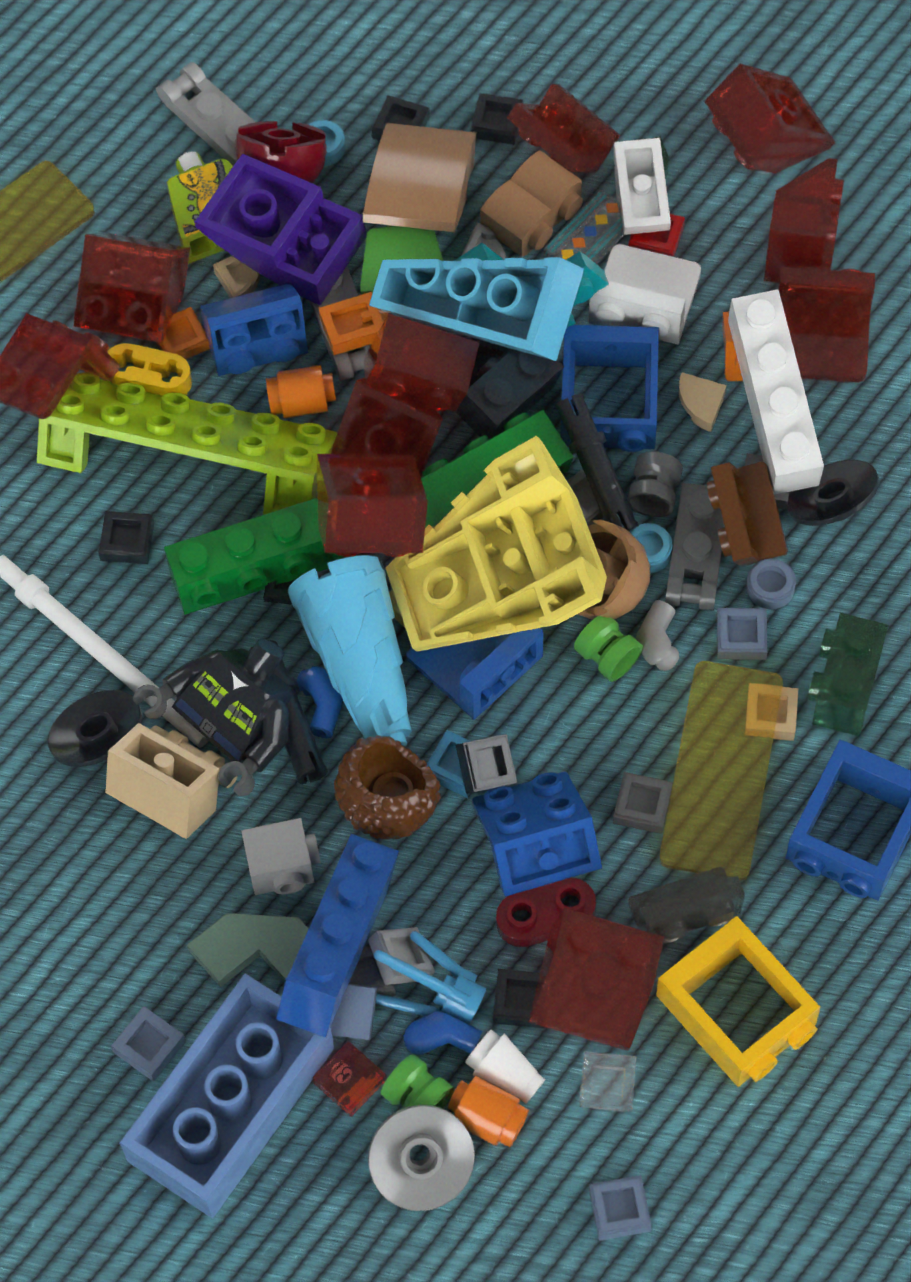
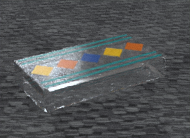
M600 190L543 249V258L561 257L567 260L581 251L597 264L624 236L620 202L603 190Z

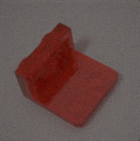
M806 265L795 267L781 266L778 290L802 379L856 383L865 380L875 273L861 272L856 269H843L840 271L814 269Z
M26 313L0 355V403L37 418L46 419L51 416L79 370L112 381L120 365L107 353L109 345L99 337L88 332L82 334L73 331L56 320L49 322Z

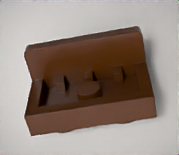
M728 462L711 467L714 480L707 482V490L713 509H721L725 527L718 528V536L724 556L732 555L733 562L742 567L755 564L764 559L786 556L788 549L767 464L758 462L737 468Z

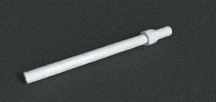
M5 555L0 556V577L15 589V597L29 609L37 608L133 692L143 685H153L159 688L49 594V587L34 574L27 575ZM150 696L144 701L153 707L157 702V697ZM172 698L167 700V708L162 716L183 735L187 736L197 747H203L209 740L172 708L175 702Z

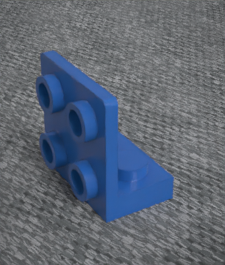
M541 628L419 652L411 647L406 652V658L409 663L475 720L543 657V630Z
M567 772L543 773L536 776L532 781L511 787L500 786L492 788L485 794L472 798L474 811L491 843L500 887L505 897L602 869L592 816Z

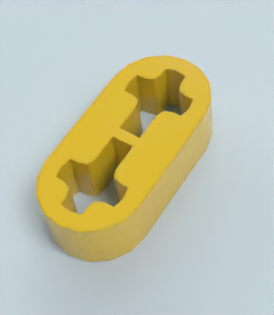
M122 343L109 349L104 357L106 377L113 384L120 385L128 382L139 384L145 388V392L161 396L173 392L187 395L191 389L190 367L188 362L180 355L135 344ZM127 362L134 365V367L128 366L125 372L118 371V368H124ZM171 372L178 374V377L173 376L170 382H164L162 379L168 378Z

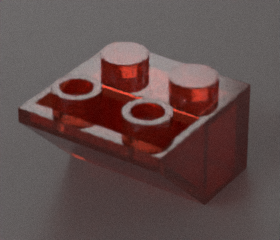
M828 158L776 190L764 281L819 288L821 270L831 272L844 179L835 178L838 159Z
M105 232L85 234L73 327L159 343L164 342L171 326L172 316L177 312L184 295L190 248Z

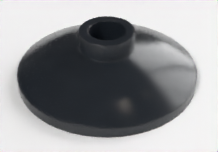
M842 460L824 465L819 486L795 490L789 493L788 503L786 504L787 511L794 521L808 526L826 525L845 520L862 509L874 497L879 487V476L871 464L861 460Z
M119 690L100 691L77 700L67 707L53 723L48 735L50 752L58 762L71 767H85L107 760L108 750L138 723L141 724L142 711L140 705L133 701L132 695Z

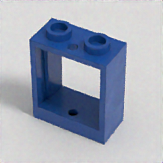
M572 325L566 328L564 334L562 400L568 398L570 405V400L574 395L575 366L645 368L644 419L592 417L597 431H603L607 441L603 443L605 448H620L627 452L655 449L659 327ZM561 419V438L568 447L572 442Z
M840 739L789 839L786 859L792 861L798 870L814 877L823 875L838 882L844 891L855 897L866 898L868 896L879 901L911 835V770ZM837 780L904 810L877 866L810 836Z

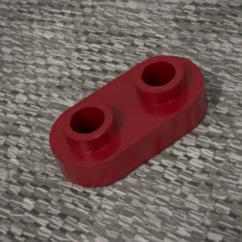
M568 878L509 895L501 901L497 908L496 925L498 933L505 942L512 946L528 947L581 931L594 919L596 912L595 893L585 881L578 878ZM571 895L577 897L580 902L574 907H567L561 900ZM519 910H525L531 915L530 919L525 922L516 921L512 916Z

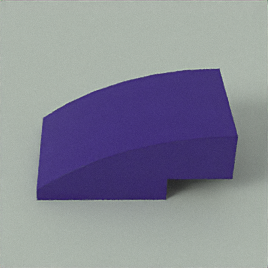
M241 154L194 222L195 227L233 257L278 285L291 283L301 297L320 306L367 237L363 215L324 199L321 187L245 154Z

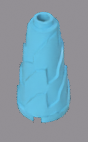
M369 555L352 556L328 562L330 572L320 578L316 568L306 572L289 586L288 594L312 648L319 653L333 688L341 694L346 708L357 728L363 734L364 739L376 735L387 736L400 741L401 745L405 746L407 744L406 737L411 734L412 729L407 712L406 688L400 668L403 660L392 622L395 615L382 560L379 561L378 557Z

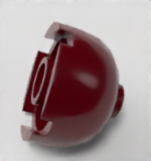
M277 121L249 123L240 126L238 133H236V159L238 160L241 154H245L305 181L314 183L324 168L326 134L317 127L303 123L292 122V130L277 129Z

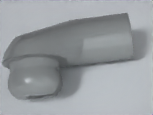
M656 600L637 632L636 640L643 645L642 655L650 665H656L658 669L668 671L679 660V651L671 646V641L665 632L676 611L670 604Z

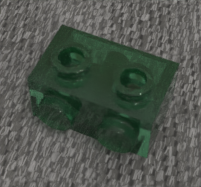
M840 613L836 629L826 628L819 657L827 659L824 673L814 671L807 700L816 702L812 720L813 725L856 736L861 735L883 652L888 624Z

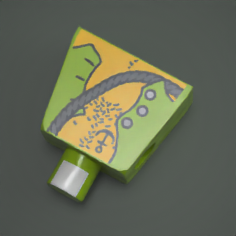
M188 152L181 155L175 164L179 174L170 177L167 181L171 208L186 264L224 251V249L195 227L194 222L233 167L225 159H218L204 164L200 154L197 152Z

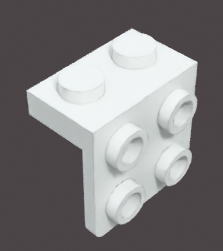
M619 244L614 246L604 271L609 285L596 292L589 299V323L600 326L659 327V340L679 345L699 282L700 265L693 261Z

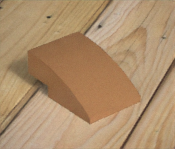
M387 123L373 164L363 211V222L455 232L467 200L468 181L474 168L476 132Z

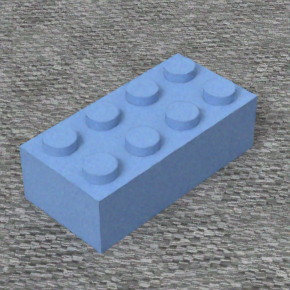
M247 974L242 976L120 1142L128 1163L212 1219L335 1049L331 1028L327 1036L323 1037L276 1020L282 997Z

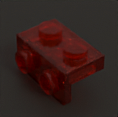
M552 84L540 104L516 103L507 117L520 129L518 135L524 141L535 147H542L551 155L550 158L571 173L598 172L612 150L614 142H617L619 139V134L560 84Z

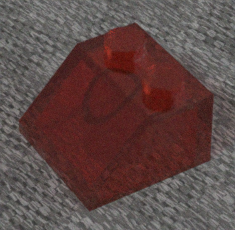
M740 63L704 101L714 115L712 118L713 124L722 134L730 139L736 148L734 150L736 159L749 170L757 169L769 173H777L829 150L836 143L793 79L787 76Z
M388 313L365 356V383L376 386L379 391L387 395H404L422 401L425 406L431 409L455 412L468 392L479 342Z
M317 454L318 521L325 553H335L345 557L355 556L359 553H383L392 557L404 556L407 553H423L428 500L414 455Z
M564 908L550 929L529 1022L628 1051L631 1048L654 986L664 937Z

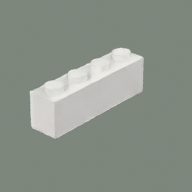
M779 290L731 299L728 323L763 462L768 466L774 495L819 486L824 464Z

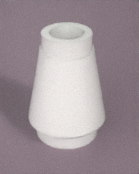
M490 1030L465 1061L467 1065L475 1070L472 1074L473 1076H478L518 1097L525 1104L529 1102L545 1081L505 1033L500 1037Z

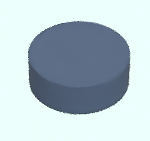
M761 560L754 564L748 573L747 594L750 600L761 608H782L794 596L796 576L792 568L781 560Z

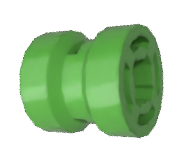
M597 616L581 631L575 641L574 650L586 660L593 659L598 664V671L608 681L613 682L625 675L637 662L643 651V645L632 635L622 634L619 631L618 623L614 619Z
M411 1054L389 1075L381 1089V1095L392 1105L401 1104L404 1108L415 1105H431L444 1109L455 1089L443 1077L434 1078L427 1072V1064L415 1054Z

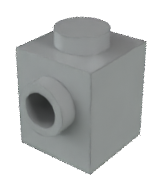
M301 818L241 830L255 895L274 891L277 894H291L300 891L306 884L314 883L311 865L319 864L321 861L315 833L305 835Z

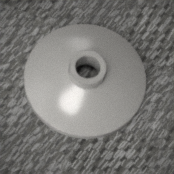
M415 1105L393 1113L379 1126L369 1147L368 1164L374 1184L387 1200L404 1209L425 1211L441 1207L460 1194L471 1177L475 1155L472 1139L463 1123L456 1116L440 1107ZM425 1145L428 1148L425 1158L415 1161L409 1157L410 1151L414 1146Z

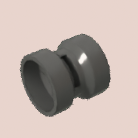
M641 453L637 457L634 468V475L637 479L636 482L630 485L627 496L630 508L637 513L650 517L670 515L673 512L676 501V494L673 489L680 483L683 472L681 462L666 453Z

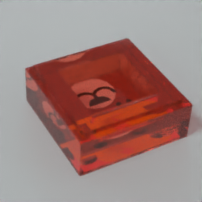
M348 1041L312 1079L313 1083L352 1117L385 1083L387 1076Z

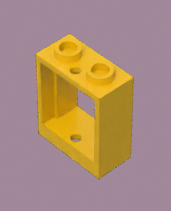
M738 916L730 920L658 978L656 996L737 1087L741 1086L750 1077L755 1082L761 1080L777 1065L778 1060L775 1058L789 1046L794 1050L800 1048L817 1032L815 1025L820 1006ZM740 954L753 965L794 1010L793 1013L743 1053L690 995Z

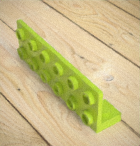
M72 373L39 413L37 463L82 473L88 465L90 434L249 469L267 474L263 515L316 498L318 475L337 445L339 434L335 431L326 430L323 426L316 423L299 424L281 420L278 416L271 413L255 414L234 409L233 406L226 403L210 404L192 400L181 393L173 392L161 396L145 392V388L139 384L128 382L116 385L110 381L100 379L92 373Z

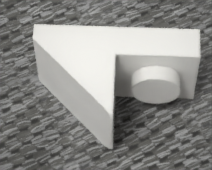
M660 138L614 142L616 201L621 208L624 235L670 230L671 221Z

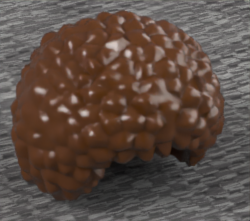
M376 735L374 737L369 736L366 739L359 738L356 741V745L351 746L348 752L344 754L342 762L338 766V774L334 780L336 801H338L339 808L345 812L346 820L351 821L354 829L360 830L364 834H369L376 839L396 840L411 836L413 831L418 830L433 815L437 803L441 799L439 792L440 782L431 768L427 766L426 761L420 760L417 754L401 745L400 741L387 736Z

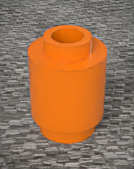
M321 365L278 371L277 377L266 378L270 411L274 415L283 414L284 418L328 412L327 402L336 401L332 373L323 374Z
M475 1076L470 1084L461 1080L447 1106V1109L455 1112L454 1116L463 1123L468 1132L494 1146H497L500 1142L510 1148L521 1131L530 1111L519 1105L520 1099L478 1076Z

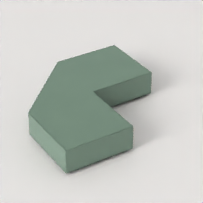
M226 913L187 944V947L192 956L220 987L259 956L267 962L285 983L309 928L299 917Z

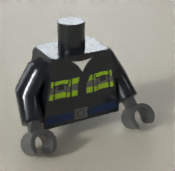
M259 639L251 652L244 648L228 651L216 649L188 661L163 678V686L160 688L153 685H143L133 695V701L136 704L144 702L150 696L157 697L156 704L144 712L145 716L149 719L162 717L167 708V700L171 697L176 701L172 708L231 760L224 764L218 773L220 783L226 787L231 784V781L236 776L242 775L241 780L233 789L238 796H247L253 791L255 785L253 773L255 771L262 772L288 741L289 709L287 706L291 699L292 691L291 687L274 673L284 656V652L278 645L267 639Z

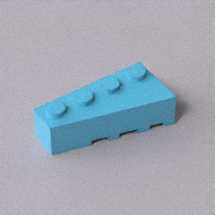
M561 257L544 258V260H526L524 258H504V260L470 258L461 259V261H441L439 259L382 260L369 306L398 317L556 361L584 268Z

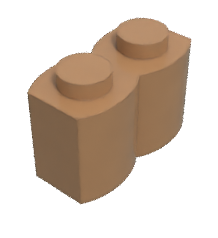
M539 150L530 156L519 167L512 178L501 185L480 209L481 224L493 230L499 241L521 257H524L533 249L540 250L552 236V227L563 219L570 220L578 212L583 202L581 197L582 180Z

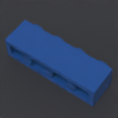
M353 834L350 835L288 974L276 1020L323 1037L327 1036L388 892L399 854L398 850Z

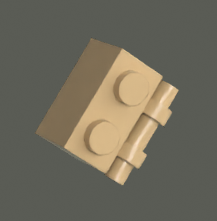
M138 723L108 750L105 793L187 839L216 811L218 785L221 784L218 779V773L225 764V758L212 750L205 753L188 743V737L176 730L168 732L157 725L148 729ZM236 776L231 781V784L226 786V788H230L235 783L238 776Z

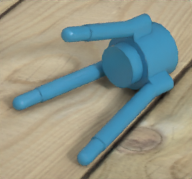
M417 931L410 933V939L456 978L447 974L442 982L381 950H377L374 953L376 960L436 991L437 994L433 1002L442 1007H433L377 994L376 1004L421 1016H428L441 1011L470 1024L486 992L485 987L475 983L478 975L462 968Z

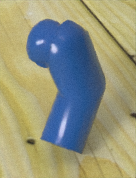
M312 666L310 669H304L299 673L297 684L299 690L303 691L306 696L311 695L316 703L309 726L312 734L321 738H331L343 705V699L341 694L333 688L326 669Z
M440 1011L412 1022L405 1029L404 1043L407 1050L415 1055H423L447 1043L471 1054L483 1031Z

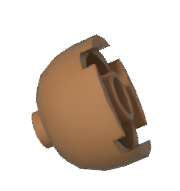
M594 520L593 522L596 524L589 525L588 528L607 579L602 600L578 613V615L592 620L597 616L616 619L635 609L645 596L650 583V564L644 546L629 531L604 520Z

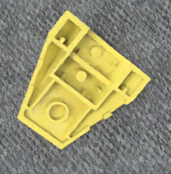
M535 436L494 459L484 469L487 475L467 495L461 492L451 502L454 508L434 528L428 525L385 567L412 649L419 652L557 625L602 600L607 576L575 493L539 437Z

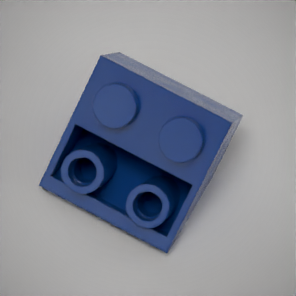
M291 283L200 306L204 330L207 334L218 376L230 373L242 374L256 366L275 361L288 362L295 359L298 355L308 353L300 295Z

